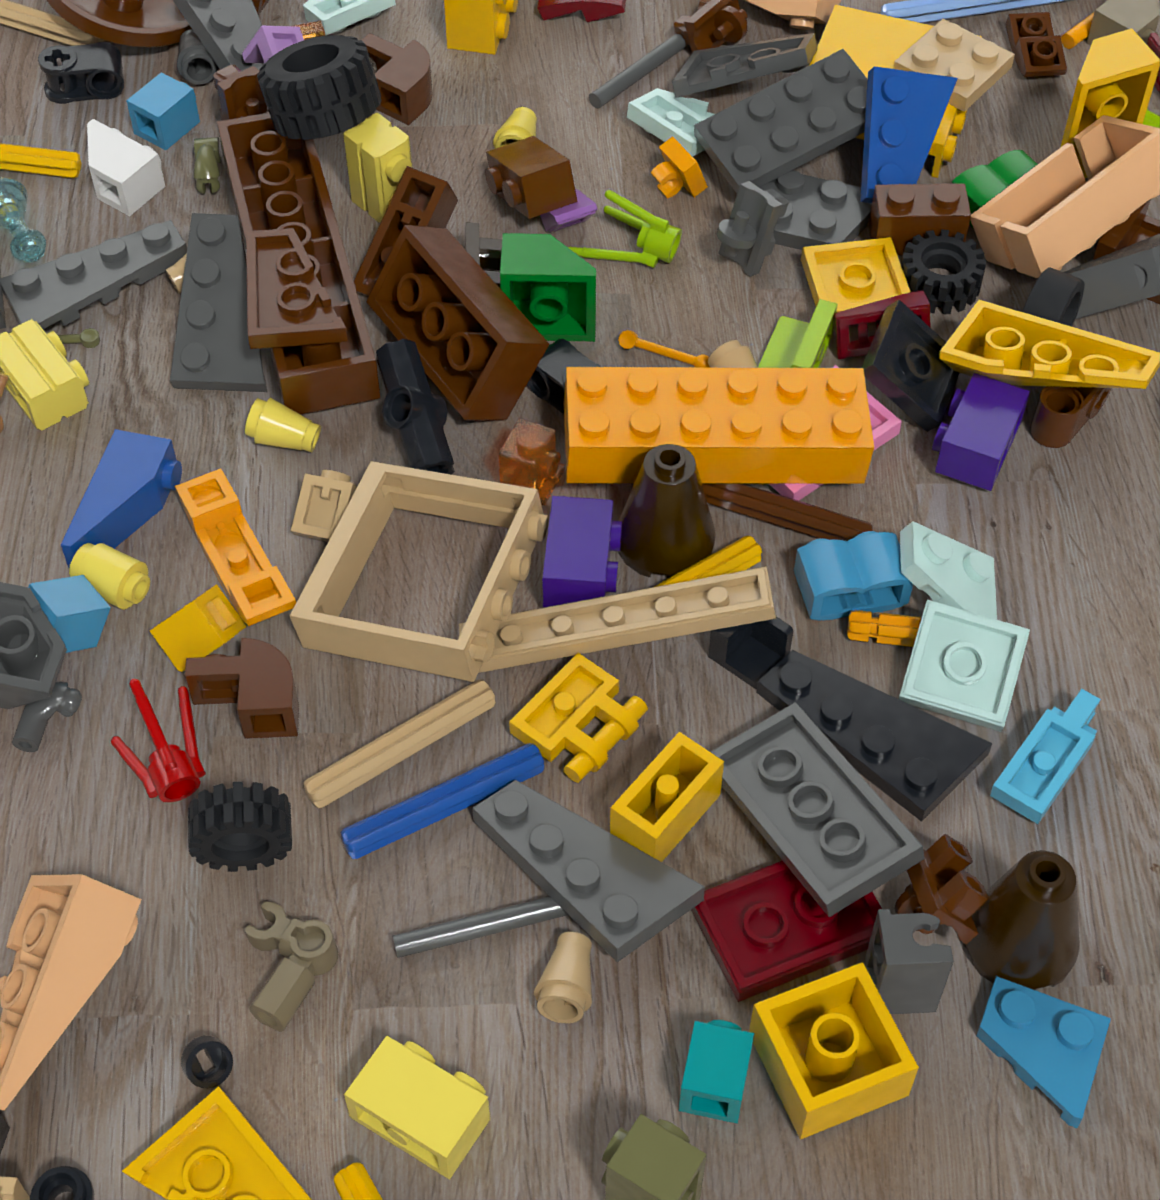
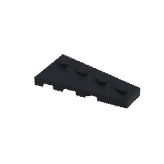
M794 650L766 673L757 684L756 693L779 711L796 702L858 773L921 822L989 755L992 743Z

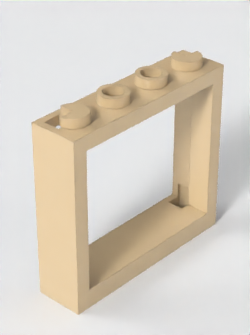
M371 461L290 614L302 647L474 682L482 663H487L492 656L495 642L494 636L501 621H506L511 614L513 594L519 581H524L528 576L531 554L537 541L541 542L547 532L548 515L543 513L538 489ZM394 508L509 528L458 640L339 617Z

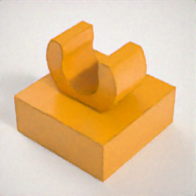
M673 136L659 146L665 162L658 164L651 171V175L659 183L657 188L667 199L675 196L682 186L694 198L708 188L698 162Z

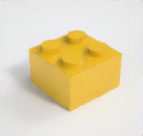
M863 962L753 1005L749 1032L754 1033L753 1044L800 1140L909 1096L919 1067Z

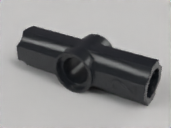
M403 338L396 342L385 343L376 351L378 357L377 363L387 392L382 408L383 419L386 425L399 430L410 468L452 475L455 472L453 468L454 461L443 430L448 413L446 402L441 396L431 393L414 341Z

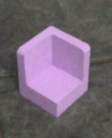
M262 25L242 53L244 62L265 63L279 51L303 41L304 38L300 27Z

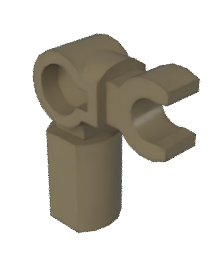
M264 902L261 909L265 919L274 922V925L267 930H258L248 925L245 933L254 948L261 951H271L278 948L279 953L286 958L280 961L251 1004L250 1012L260 1023L282 1032L314 986V976L323 975L336 965L338 948L330 927L323 921H304L299 918L290 920L280 905L274 902Z

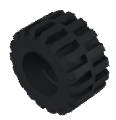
M328 35L300 41L269 58L261 66L260 72L257 74L275 130L281 136H288L290 139L308 140L339 134L365 121L366 118L376 111V108L381 103V93L367 47L362 40L352 36Z

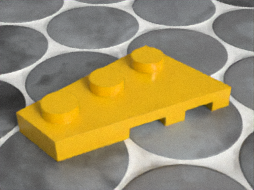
M219 1086L122 1170L128 1177L166 1200H312Z

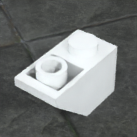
M95 119L87 123L88 162L97 199L130 217L165 187L161 159L158 153L151 147L139 144L115 128H110Z

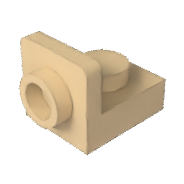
M322 470L321 476L305 473L291 532L297 536L329 542L357 488L354 483L350 482L351 477L332 470Z

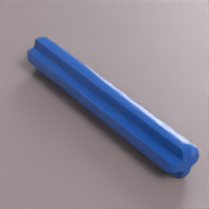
M534 743L521 746L342 829L340 832L342 844L351 859H358L487 799L515 780L523 782L544 771L542 754Z

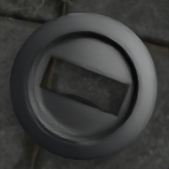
M203 1035L194 1038L184 1047L181 1056V1067L186 1077L195 1086L208 1089L220 1085L228 1078L233 1067V1057L228 1047L221 1040L213 1036ZM203 1049L214 1067L205 1073L196 1057V1054Z

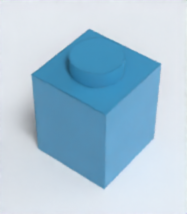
M162 72L126 100L134 134L164 150L170 148L200 123L194 89L186 83L179 82Z
M84 575L29 584L28 588L31 589L46 617L67 648L66 653L97 647L111 607Z

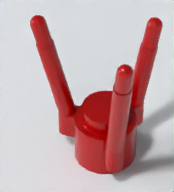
M134 678L130 681L129 685L156 747V750L149 756L150 764L148 769L120 737H112L111 744L142 781L149 798L159 796L163 802L180 801L196 792L201 784L199 778L206 774L199 759L188 689L185 686H181L178 689L179 709L186 750L183 751L180 750L178 745H168L141 682Z

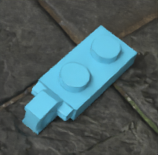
M1081 689L1065 712L1055 706L1052 710L1047 708L994 783L990 796L1039 824L1092 747L1097 730L1088 725L1095 716V709L1101 699Z

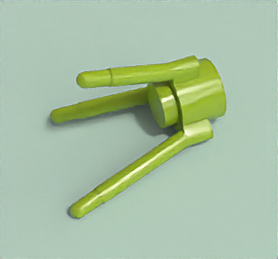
M607 190L605 192L607 199L634 216L609 205L604 207V213L640 230L636 245L642 248L643 252L568 247L584 258L635 262L655 268L658 260L667 263L673 260L680 244L682 229L669 225L668 220L649 213L612 190Z

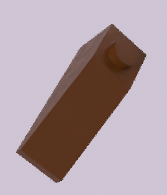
M406 167L355 277L354 284L357 293L369 297L404 225L446 228L458 202L455 193L447 181L412 167Z

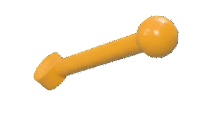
M631 330L623 331L619 335V344L624 349L638 347L693 365L694 367H710L708 365L709 356L705 354L696 357L638 338V335Z

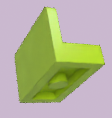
M819 299L810 323L781 316L758 368H820L833 337L834 313L837 312L838 304Z

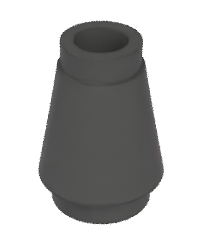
M193 29L183 32L179 39L178 72L185 80L193 84L201 85L208 83L213 79V74L218 71L219 67Z

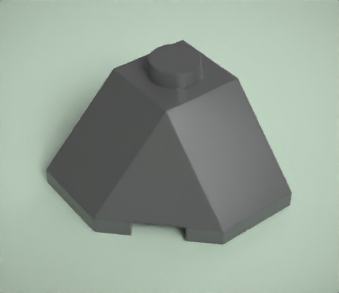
M0 582V708L12 709L51 697L67 648L56 629L53 628L30 588Z

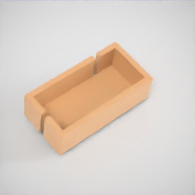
M1103 115L1074 137L1088 181H1085L1073 144L1066 143L971 214L970 220L980 246L985 253L986 261L1009 269L1016 268L1020 273L1039 278L1048 267L1060 271L1063 265L1080 252L1091 248L1096 243V240L1114 226L1125 222L1132 212L1148 200L1160 195V128Z

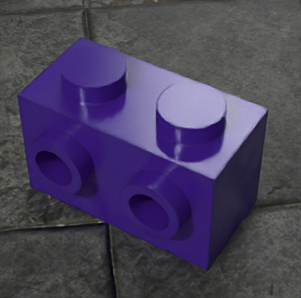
M973 373L966 391L957 389L948 412V416L952 417L951 423L942 422L936 433L932 450L939 452L935 472L992 491L1021 425L1030 391Z
M552 496L542 576L543 608L605 597L607 592L616 593L618 562L610 561V552L620 551L622 521L613 520V500Z

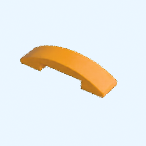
M220 468L176 485V493L200 546L223 590L243 621L248 626L293 609L296 604L295 597L277 566L272 567L242 514L239 499L222 469Z

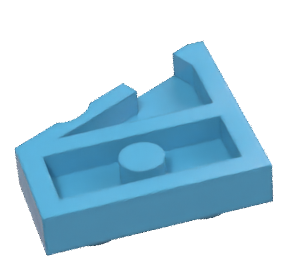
M996 976L976 1036L996 1056L1006 1059L1012 1065L1014 1073L1031 1090L1037 1086L1063 1111L1060 1116L1062 1120L1069 1126L1078 1128L1084 1115L1111 1018Z

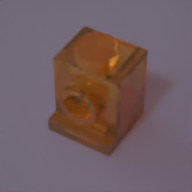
M519 418L498 453L500 483L538 489L541 505L545 506L565 471V464L560 463L561 454L556 451L555 430Z

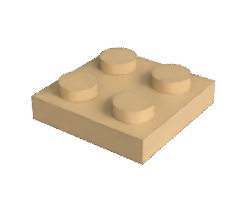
M942 19L895 60L894 69L958 78L948 104L965 112L1012 68L1015 54L961 28L955 23Z

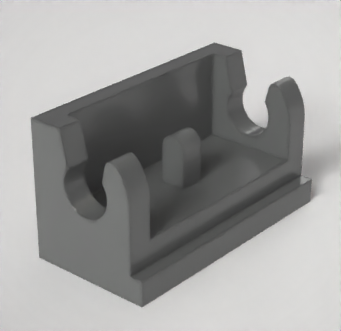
M880 909L877 912L864 964L890 1014L930 1013L937 1011L954 962L951 946L934 943L930 946H922L913 938V933L916 930L924 929L931 931L939 927L940 919L928 913L891 914L890 909Z

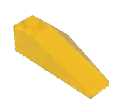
M978 300L940 350L939 357L940 360L956 372L969 376L977 373L1010 385L1146 389L1160 367V352L982 300Z

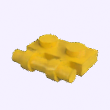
M577 653L509 721L510 734L524 744L534 743L542 757L549 762H552L564 748L574 754V757L563 769L572 781L579 783L590 771L597 772L608 761L607 753L620 739L627 740L639 727L638 720L648 711V706L640 697L635 695L623 706L613 700L619 693V680L580 653ZM596 716L605 725L591 738L582 730Z

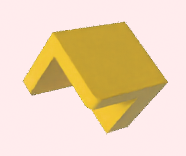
M216 584L151 629L150 633L177 670L183 672L186 669V658L206 657L247 626Z

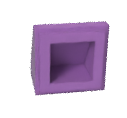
M575 189L578 202L540 215L546 232L549 231L551 233L585 222L598 210L596 203L581 191Z

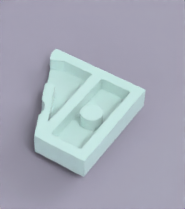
M308 0L303 5L306 20L325 35L340 33L347 26L365 18H374L383 10L396 5L395 0Z
M657 88L629 102L627 118L664 142L673 136L693 157L704 151V148L694 136V125L715 114L707 112L709 102L694 98H675V93Z
M914 521L900 531L901 573L919 590L926 592L934 602L997 620L993 557Z

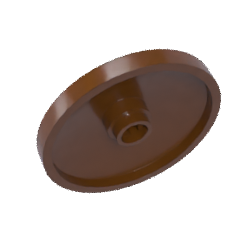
M47 0L50 6L63 19L76 28L94 37L116 44L135 47L165 46L179 42L182 33L192 29L173 0Z

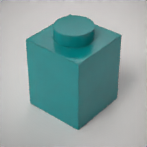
M712 1020L708 1023L694 1022L681 1085L678 1111L738 1124L754 1033L742 1031V1028L737 1024L725 1020Z

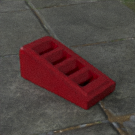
M924 291L905 293L834 313L838 359L867 355L875 336L868 337L867 322H876L877 331L886 307L897 300L902 301L931 328L930 303ZM858 324V340L850 342L849 325Z

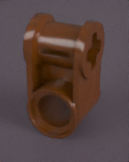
M1046 386L1040 393L1030 425V434L1033 439L1040 445L1049 448L1066 446L1087 421L1097 415L1106 402L1112 388Z

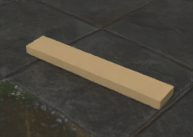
M767 566L510 614L506 621H501L494 636L495 642L492 656L487 663H482L478 673L574 656L577 653L585 654L776 619ZM459 623V636L465 623Z

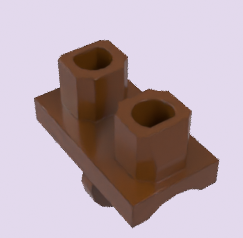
M701 0L698 11L692 16L682 15L674 22L676 34H680L684 38L686 45L691 47L693 53L696 50L720 47L726 41L731 43L740 41L746 36L748 31V15L744 9H740L738 0Z
M231 64L213 74L214 85L218 90L221 108L219 109L221 121L269 112L257 78V74L260 71L254 65L241 71L236 65Z
M944 834L930 848L924 850V860L907 870L912 884L908 885L905 888V892L896 900L894 909L896 914L928 913L940 919V924L952 927L959 941L967 945L979 934L971 916L989 900V897L979 880L965 871L973 862L968 849L949 835ZM920 929L916 931H920L923 934H930L934 930L927 931L924 929Z

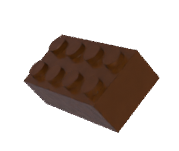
M404 225L366 302L398 341L404 338L416 343L425 373L464 420H507L546 352L549 343L448 229Z

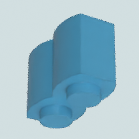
M867 531L848 541L822 538L813 540L797 549L793 571L810 619H839L849 616L853 610L871 611L872 613L884 612L909 603L913 583L901 573L900 544L894 533Z

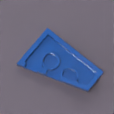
M875 66L868 71L860 202L872 204L875 185L917 184L958 78Z

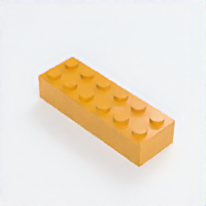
M566 367L564 428L567 483H634L647 453L651 449L664 444L679 445L691 452L695 458L702 483H865L875 447L863 368Z

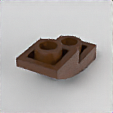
M1050 13L1009 14L1005 24L1012 53L1015 54L1014 58L1024 77L1065 75L1067 66L1061 36L1054 35Z

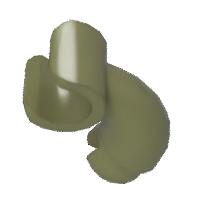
M219 137L194 139L196 159L194 178L196 179V189L198 192L205 194V183H210L211 193H215L220 189L218 163H222L219 154Z

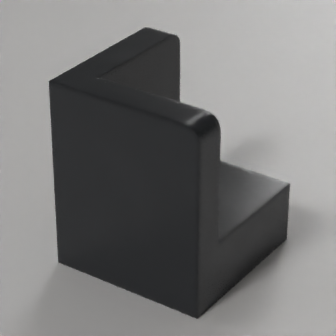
M777 616L776 619L711 630L708 657L751 687L757 689L758 681L790 653L794 630Z

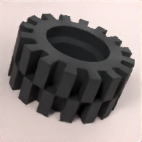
M941 229L940 236H936L934 230L926 231L925 238L918 234L913 237L912 243L908 242L905 246L901 267L910 292L924 291L930 303V313L935 314L936 307L942 308L943 314H951L952 306L958 312L965 310L966 303L971 306L976 301V296H979L986 268V259H983L985 253L982 248L976 249L977 242L972 238L966 243L963 242L964 234L959 232L956 233L954 238L948 236L949 230ZM941 268L949 270L954 274L941 275L929 269Z
M243 781L233 782V788L226 789L222 783L213 786V793L206 789L199 792L198 799L192 798L190 808H188V848L191 857L196 856V862L201 865L209 862L210 868L219 870L223 865L228 866V872H238V866H246L247 871L257 870V864L259 863L269 867L274 865V858L283 860L287 856V851L291 852L292 849L291 803L288 801L287 795L285 793L279 795V789L273 786L263 791V783L253 782L250 788L243 787Z

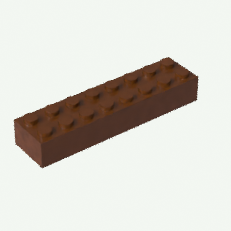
M269 112L217 121L224 163L236 212L241 223L245 249L246 231L294 228L313 264L314 273L321 286L327 290L334 311L338 317H341L347 329L348 342L270 348L283 404L299 414H305L380 399L375 354L314 139H290L288 136H281L275 130Z

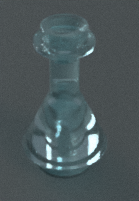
M0 177V227L8 229L13 236L10 244L13 256L24 262H35L45 253L46 239L40 231L29 229L25 223L28 200L27 190L17 180Z

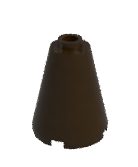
M659 445L647 453L618 520L622 521L621 549L618 552L624 563L640 575L651 577V573L667 575L668 579L712 554L716 537L715 528L696 461L691 452L679 445Z
M1045 850L1033 851L1022 857L986 891L989 900L971 916L979 934L967 944V948L974 960L973 966L982 977L991 983H994L996 976L1036 990L1050 985L1054 987L1063 982L1076 963L1080 948L1077 884L1072 866L1066 859L1054 852Z

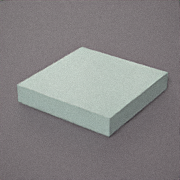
M927 600L898 699L912 706L1001 732L1005 726L1030 629Z

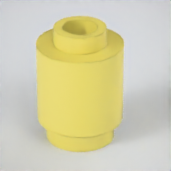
M92 543L84 544L77 550L70 564V577L84 575L106 602L120 609H127L133 604L141 602L150 587L148 568L144 562L103 543L96 545Z

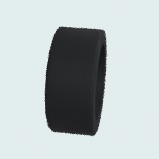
M1048 267L1036 281L1022 312L1072 327L1081 305L1085 283L1078 277Z

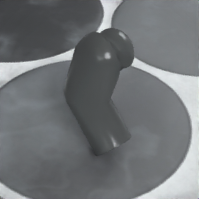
M60 681L55 683L50 698L26 704L12 744L25 752L38 751L48 720L56 711L65 717L73 716L82 700L80 691L75 688H69L67 682Z

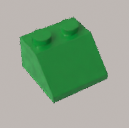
M503 233L500 286L506 296L547 341L565 339L567 341L595 342L596 268L551 234Z

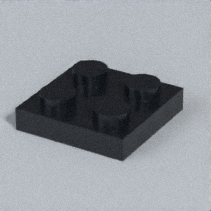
M897 300L886 307L862 368L864 369V376L928 432L940 426L960 373L954 371L939 359L940 350L946 344V341L902 301Z

